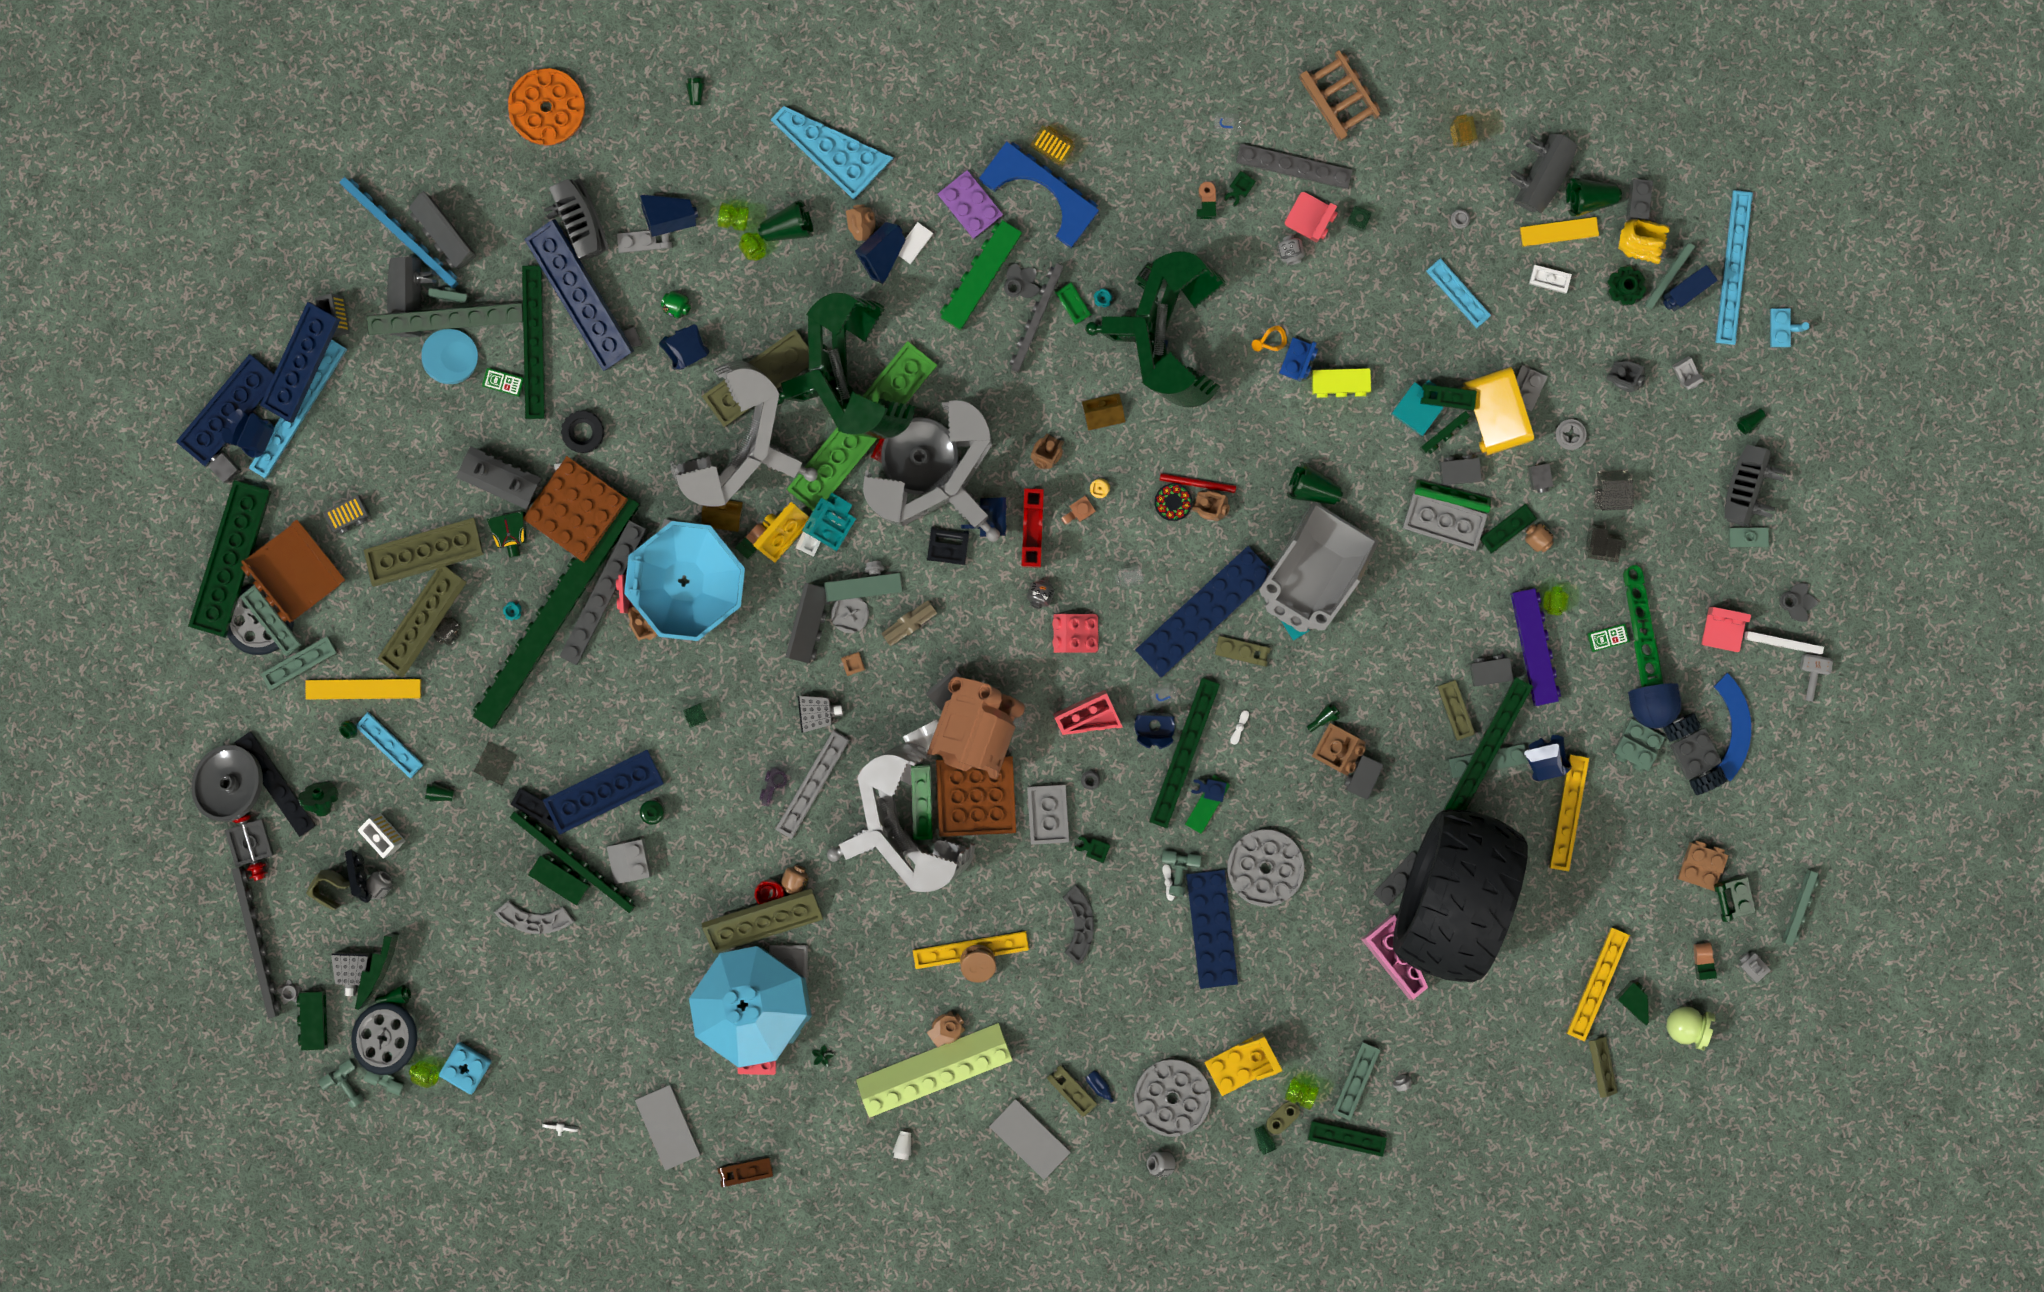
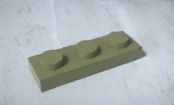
M1456 680L1437 686L1456 741L1475 735Z
M1605 1036L1590 1040V1052L1600 1098L1609 1097L1618 1092L1607 1038Z

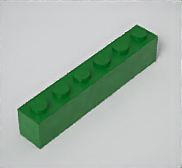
M1003 220L1000 224H995L991 231L993 236L990 240H985L981 247L983 249L980 256L976 255L971 262L972 269L970 272L966 271L960 280L963 283L959 289L956 287L950 295L952 298L949 305L945 303L940 311V314H942L941 319L959 331L962 330L1022 235L1021 231Z

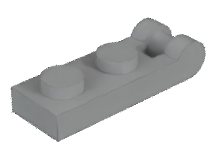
M650 231L617 234L618 252L630 253L672 248V242L669 241L671 232L658 235L662 237V243H657L656 236L651 237Z

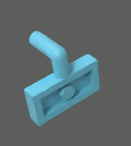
M1790 308L1770 309V347H1791V332H1803L1809 329V323L1807 322L1791 324Z

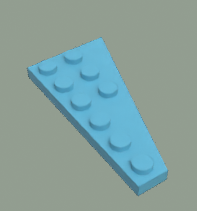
M785 106L771 119L793 143L853 200L893 160V157L885 155Z

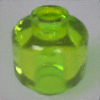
M747 232L741 236L738 246L746 259L758 261L765 256L767 244L758 233Z
M1551 587V590H1547L1544 593L1543 609L1550 615H1562L1568 609L1569 594L1564 592L1562 587Z
M423 1060L415 1065L413 1064L409 1070L411 1082L423 1088L434 1086L439 1079L437 1067Z

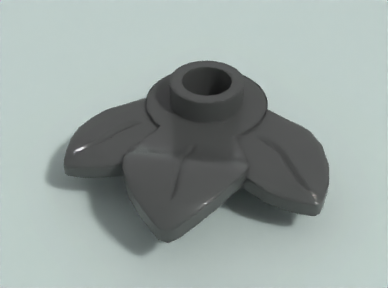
M1017 263L1008 268L1006 273L1007 281L1004 285L1005 293L1008 296L1031 298L1039 293V287L1033 284L1036 278L1035 268L1021 270ZM1015 284L1017 290L1011 291L1010 286Z
M1799 583L1794 585L1790 592L1783 593L1779 600L1780 606L1784 610L1789 611L1791 618L1800 622L1808 621L1806 611L1818 604V601L1812 595L1807 594L1808 584ZM1788 597L1792 599V604L1790 605L1786 603Z

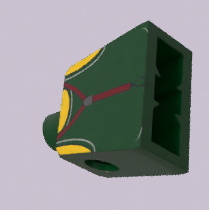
M523 511L487 519L497 547L500 549L507 547L509 558L520 556L518 545L527 543L526 521L524 520L526 514Z

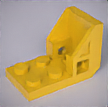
M1262 1032L1204 1062L1222 1096L1255 1079L1258 1081L1282 1072Z

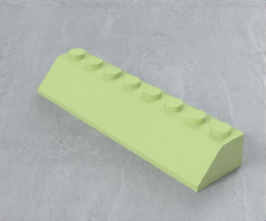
M997 1023L959 1038L951 1044H944L939 1048L931 1049L856 1079L863 1104L870 1118L1013 1061L1000 1025Z

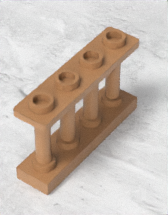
M1338 50L1335 53L1337 58L1335 61L1314 74H1309L1306 70L1300 74L1299 79L1339 142L1347 138L1349 128L1371 114L1375 119L1379 118L1381 110L1375 101L1372 102L1369 98L1370 92L1365 85L1362 86L1359 82L1360 77L1355 69L1352 70L1348 65L1350 61L1346 54H1341ZM1342 66L1347 76L1325 90L1321 89L1319 91L1316 86L1317 81ZM1352 82L1358 92L1334 107L1329 106L1326 102L1327 97ZM1362 98L1368 108L1348 121L1340 123L1336 117L1338 116L1337 113Z

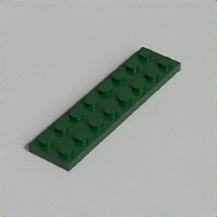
M233 481L188 627L226 638L246 575L241 569L243 566L241 561L246 560L253 553L272 491Z

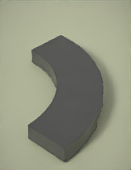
M1075 884L1063 897L1072 911L1075 924L1072 941L1064 953L1079 965L1090 948L1094 932V921L1086 896Z

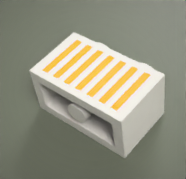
M381 813L370 817L358 829L360 834L382 858L394 854L405 842V839Z

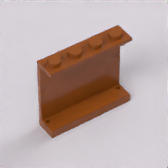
M298 520L291 523V526L246 560L241 561L243 564L241 569L247 576H253L256 580L253 584L260 592L262 590L265 591L268 595L265 599L272 607L274 605L277 606L280 610L277 614L284 622L288 620L291 623L345 582L343 576Z

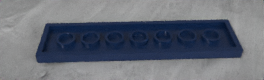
M556 219L549 221L525 238V242L602 370H608L633 353L634 349L582 262L578 259L576 252Z
M1247 546L1138 646L1135 651L1162 678L1262 586L1271 570Z

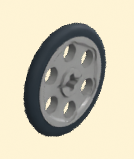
M249 584L241 588L227 636L236 648L251 655L269 654L279 649L273 639L267 640L265 638L266 630L260 622L256 624L257 620L249 615L254 616L250 609L244 607L243 600L240 598L243 593L254 585ZM264 590L261 591L265 597L268 596ZM276 605L273 606L277 612L280 611ZM242 615L245 619L242 626H238L235 622L236 617ZM288 620L285 621L289 628L293 630L294 621L291 623ZM249 631L255 633V639L252 642L246 639V634Z
M391 1002L374 1004L361 1013L353 1027L351 1043L355 1058L363 1068L371 1073L378 1075L393 1074L401 1070L412 1058L417 1046V1028L409 1012L402 1006ZM379 1015L384 1017L382 1025L377 1024V1017ZM396 1019H399L401 1022L398 1030H395L393 1027ZM369 1028L371 1030V1037L366 1039L364 1032ZM382 1036L387 1037V1041L382 1040ZM400 1038H403L405 1041V1045L403 1048L400 1049L397 1045V1041ZM371 1047L376 1051L372 1058L368 1055V1050ZM387 1052L392 1054L390 1062L385 1061V1054Z

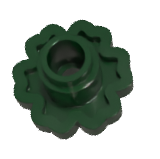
M1630 266L1620 267L1617 273L1610 274L1606 284L1610 287L1607 294L1613 302L1619 301L1622 306L1633 305L1636 300L1643 298L1646 287L1642 285L1645 282V277L1638 270L1633 272ZM1624 283L1629 285V289L1624 287Z
M313 783L299 794L298 799L305 811L314 812L317 816L322 817L331 812L332 802L338 800L339 793L333 783Z

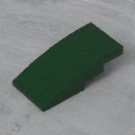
M390 933L385 935L382 950L373 953L371 967L362 971L355 1009L359 1010L365 1007L378 990L393 958L399 934Z

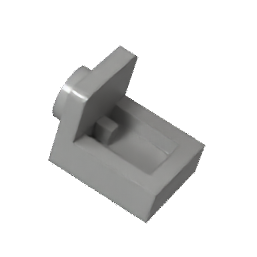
M1688 356L1672 365L1679 382L1687 390L1696 388L1704 381L1691 357Z

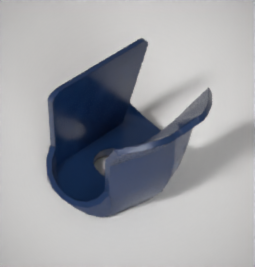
M695 324L675 331V335L671 337L665 336L659 343V346L672 360L673 370L685 369V367L706 357L710 352L703 345L698 327Z
M240 409L229 414L226 419L231 423V426L229 428L222 427L223 442L241 447L245 454L252 458L263 455L274 431L273 424L268 420H261L254 413L248 416Z
M1153 712L1138 714L1134 724L1135 732L1138 735L1137 741L1146 748H1151L1152 745L1158 746L1159 749L1169 746L1174 741L1172 736L1175 731V716L1169 713ZM1152 720H1158L1160 722L1159 730L1152 731L1149 728V723Z
M1551 735L1549 743H1545L1540 738L1529 745L1530 749L1524 752L1533 770L1532 778L1535 781L1564 776L1572 768L1571 763L1566 759L1564 737L1559 735Z

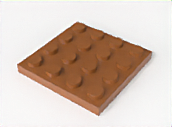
M566 456L524 516V520L585 563L629 499Z
M1006 756L1004 758L997 779L990 778L988 772L982 769L972 767L967 771H963L945 764L943 759L936 760L939 837L1016 833L1013 756Z

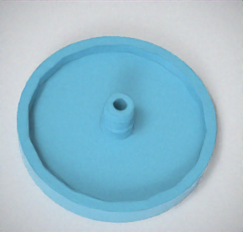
M443 329L433 333L425 341L421 360L426 373L431 378L444 384H457L469 378L474 372L477 365L478 352L472 339L465 333L455 329Z

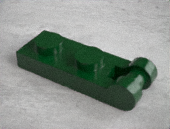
M1422 385L1424 393L1420 404L1470 411L1475 409L1477 391ZM1431 392H1437L1436 399H1430Z

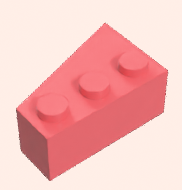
M1105 690L1053 714L1062 735L1123 728Z

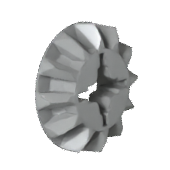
M1568 419L1560 423L1555 432L1556 441L1562 448L1567 450H1575L1581 447L1586 440L1585 427L1581 422L1574 419ZM1572 426L1573 433L1579 435V437H1573L1569 443V437L1563 433L1569 432Z

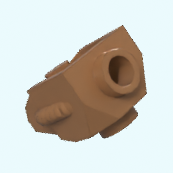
M855 205L853 209L846 210L848 229L857 241H866L873 235L876 222L875 214L871 208H866L864 205Z
M1048 433L1044 438L1039 439L1035 443L1030 457L1035 466L1040 469L1053 468L1062 457L1064 441L1055 439Z
M1215 491L1198 492L1196 502L1191 510L1197 512L1204 519L1220 521L1228 515L1230 505H1228V498L1225 495Z
M634 605L629 607V626L637 639L647 638L651 640L657 636L656 632Z
M949 1011L936 1018L932 1028L926 1033L939 1048L943 1044L955 1042L965 1031L962 1025L965 1022L959 1014L954 1015L952 1011Z

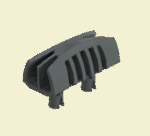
M1550 134L1545 144L1531 136L1529 140L1533 144L1526 143V147L1537 152L1539 156L1528 177L1526 178L1516 170L1511 172L1515 178L1508 177V181L1521 188L1514 203L1532 213L1536 211L1542 213L1561 186L1574 158L1578 145L1561 134Z
M580 178L575 181L573 179H566L549 187L555 204L544 209V212L552 211L546 217L552 219L559 214L561 215L570 237L568 241L573 249H575L578 259L593 258L607 251L609 248L603 228Z
M412 257L390 258L387 284L388 313L421 311V283H436L437 280L428 278L436 276V272H421L420 259ZM421 331L392 333L390 335L421 337Z
M1747 445L1742 452L1734 469L1727 492L1724 518L1728 522L1750 527L1752 517L1755 514L1772 519L1773 515L1766 511H1774L1775 507L1758 503L1759 494L1766 477L1783 482L1784 478L1777 474L1786 475V470L1770 466L1769 462L1772 456L1770 450Z
M470 446L456 477L524 509H528L532 505L531 499L533 495H536L534 492L537 486L541 485L540 477L527 471L524 473L518 467L515 469L509 463L508 465L504 464V461H498L494 456L489 457L485 452Z

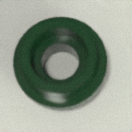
M345 720L341 723L339 731L344 738L350 739L357 736V727L353 722Z

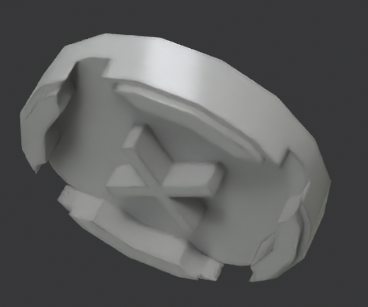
M861 598L836 601L831 610L833 624L845 633L860 631L869 620L867 604Z

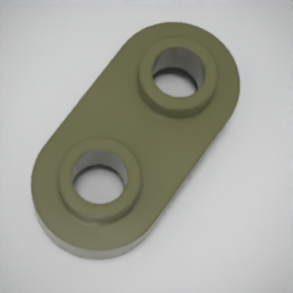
M1292 1101L1283 1103L1267 1119L1266 1126L1268 1131L1272 1134L1282 1133L1298 1118L1300 1113L1298 1105ZM1289 1108L1294 1110L1291 1115L1287 1114V1109ZM1275 1121L1280 1123L1278 1128L1273 1127Z

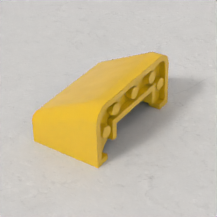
M1512 367L1463 383L1464 387H1461V389L1477 391L1474 413L1482 435L1481 442H1479L1482 453L1488 456L1534 441L1532 427Z

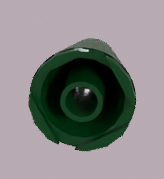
M1571 178L1572 182L1567 183L1566 204L1570 202L1571 210L1568 211L1571 216H1581L1616 205L1622 198L1621 189L1614 184Z
M802 200L795 201L760 223L758 232L761 239H765V241H778L812 237L813 234L811 232H814L809 211L805 212L803 209L806 206Z
M1300 462L1301 467L1297 466L1288 485H1292L1291 492L1287 491L1288 498L1332 505L1341 501L1343 492L1339 485L1306 463Z

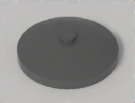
M913 418L904 432L893 438L885 439L881 451V461L888 479L896 480L897 482L902 481L905 483V492L917 495L927 494V490L931 489L930 487L934 486L937 481L943 480L944 477L946 479L941 485L949 481L946 477L949 475L947 474L949 473L948 471L952 470L951 468L955 467L954 465L958 462L956 442L948 441L950 438L948 434L950 432L934 420Z
M234 745L220 746L206 754L196 767L192 778V797L198 810L204 816L220 822L234 821L246 815L256 804L262 790L263 774L258 760L248 750Z

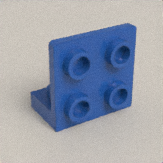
M1292 338L1279 374L1299 382L1303 378L1306 379L1312 367L1309 366V362L1315 359L1318 348L1315 347L1317 343L1313 341L1309 344Z

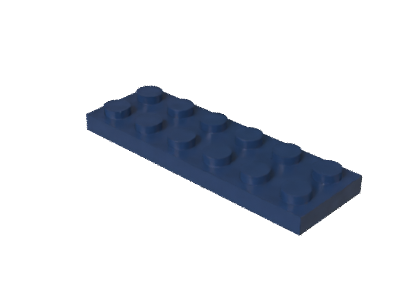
M307 302L260 404L262 407L288 422H294L338 327L340 318L311 302Z
M249 354L177 439L176 443L207 467L211 462V458L218 454L226 445L223 442L221 431L222 427L229 428L231 426V423L226 419L227 416L237 409L250 416L262 402L274 373Z
M645 750L544 799L543 802L560 835L664 783L648 750Z
M1225 870L1186 874L1199 987L1204 989L1238 985Z

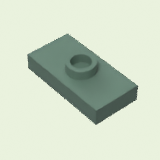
M445 287L444 290L429 288L428 292L430 297L466 304L469 303L470 299L469 295L456 293V289Z
M1729 528V548L1769 547V528Z

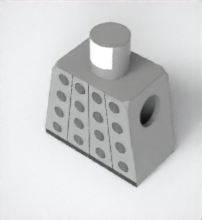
M798 696L801 733L832 725V717L843 716L842 704L830 705V698Z
M331 953L335 984L345 985L344 996H356V985L360 984L362 971L369 968L371 953Z

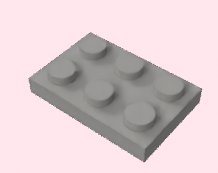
M1066 785L1027 787L1031 845L1069 842Z

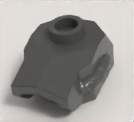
M1616 361L1606 380L1614 383L1618 388L1631 393L1638 390L1639 387H1643L1646 376H1644L1645 368L1629 361Z

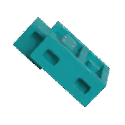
M1427 380L1425 383V385L1436 386L1430 380ZM1414 382L1391 415L1422 437L1444 407L1420 404L1424 391H1422L1421 386ZM1431 392L1430 399H1436L1437 392Z
M833 493L830 494L827 500L821 498L802 531L837 551L856 520L855 517L848 514L852 504Z

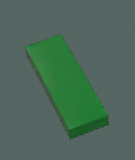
M1213 775L1211 779L1214 781L1227 783L1215 775ZM1229 783L1226 784L1225 793L1227 792L1230 786ZM1204 792L1185 825L1202 834L1220 804V801L1203 798Z

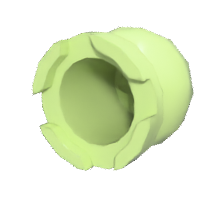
M1681 1006L1673 1010L1667 1019L1666 1028L1668 1034L1680 1044L1689 1045L1695 1042L1696 1049L1704 1051L1713 1033V1030L1709 1028L1711 1021L1715 1022V1014L1705 1012L1702 1016L1698 1010L1692 1007Z

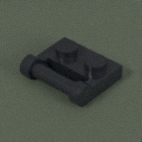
M931 526L927 561L965 565L970 531L957 532L937 529V527ZM936 537L962 540V545L935 541Z

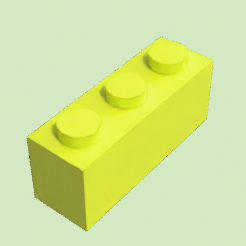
M1370 369L1312 370L1311 372L1312 395H1316L1317 398H1328V394H1336L1337 398L1347 397V394L1355 393V397H1366V393L1371 392Z

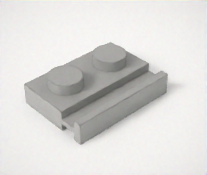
M1522 365L1516 380L1525 408L1532 412L1548 376Z

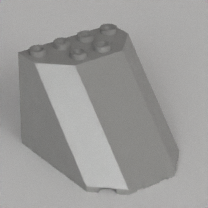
M1313 501L1259 589L1261 596H1264L1267 612L1278 617L1284 623L1291 625L1299 632H1306L1308 629L1325 630L1361 581L1379 541Z

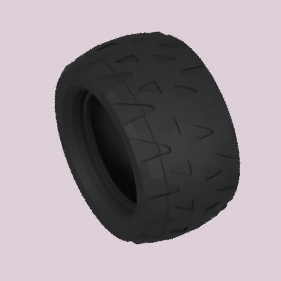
M1453 809L1439 812L1429 826L1421 843L1400 903L1393 936V950L1398 958L1421 972L1441 979L1472 983L1482 979L1491 968L1499 953L1519 899L1528 858V844L1524 836L1504 822L1477 812Z

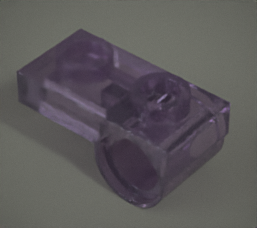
M774 767L771 771H767L765 781L768 783L766 789H762L759 800H762L761 805L767 807L771 804L775 788H782L788 783V775L781 771V769ZM775 775H783L784 783L782 785L775 783Z

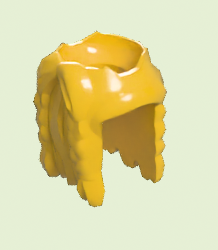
M1631 219L1625 222V227L1621 230L1618 249L1628 258L1633 257L1659 264L1661 261L1660 256L1663 252L1662 249L1666 248V233L1670 231V227L1644 219Z

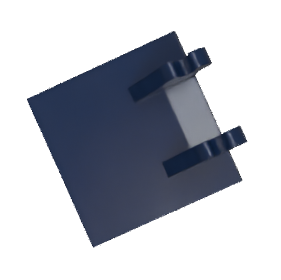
M1006 497L980 498L979 507L989 517L986 522L992 528H996L1000 532V536H1006ZM961 525V529H975L972 525ZM981 527L977 528L980 529V537H986V532Z

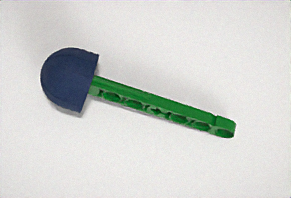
M1632 565L1624 570L1623 578L1625 587L1628 586L1626 595L1642 688L1628 692L1630 707L1634 717L1642 725L1649 728H1663L1674 722L1680 713L1681 697L1679 685L1677 683L1664 684L1646 588L1643 585L1645 583L1643 571L1639 566ZM1630 570L1636 571V579H1632L1629 576ZM1634 588L1640 591V598L1633 596L1632 591ZM1637 607L1643 609V617H1639L1636 614ZM1640 629H1646V633L1640 632ZM1643 645H1648L1650 647L1649 655H1646L1643 652ZM1647 663H1650L1654 668L1652 674L1646 671Z

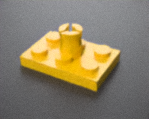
M790 502L778 517L773 513L765 517L763 525L767 529L758 537L753 545L776 563L803 532L802 529L809 516L794 503Z

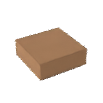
M859 652L841 658L847 676L865 670Z

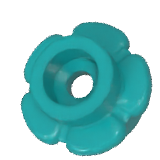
M1100 289V291L1095 292L1094 302L1098 307L1102 306L1105 308L1110 305L1113 297L1107 289Z
M509 602L504 606L503 614L506 619L512 621L513 619L517 620L520 618L522 608L519 604Z

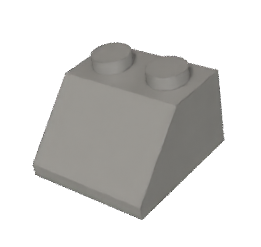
M644 839L607 846L614 884L652 876Z

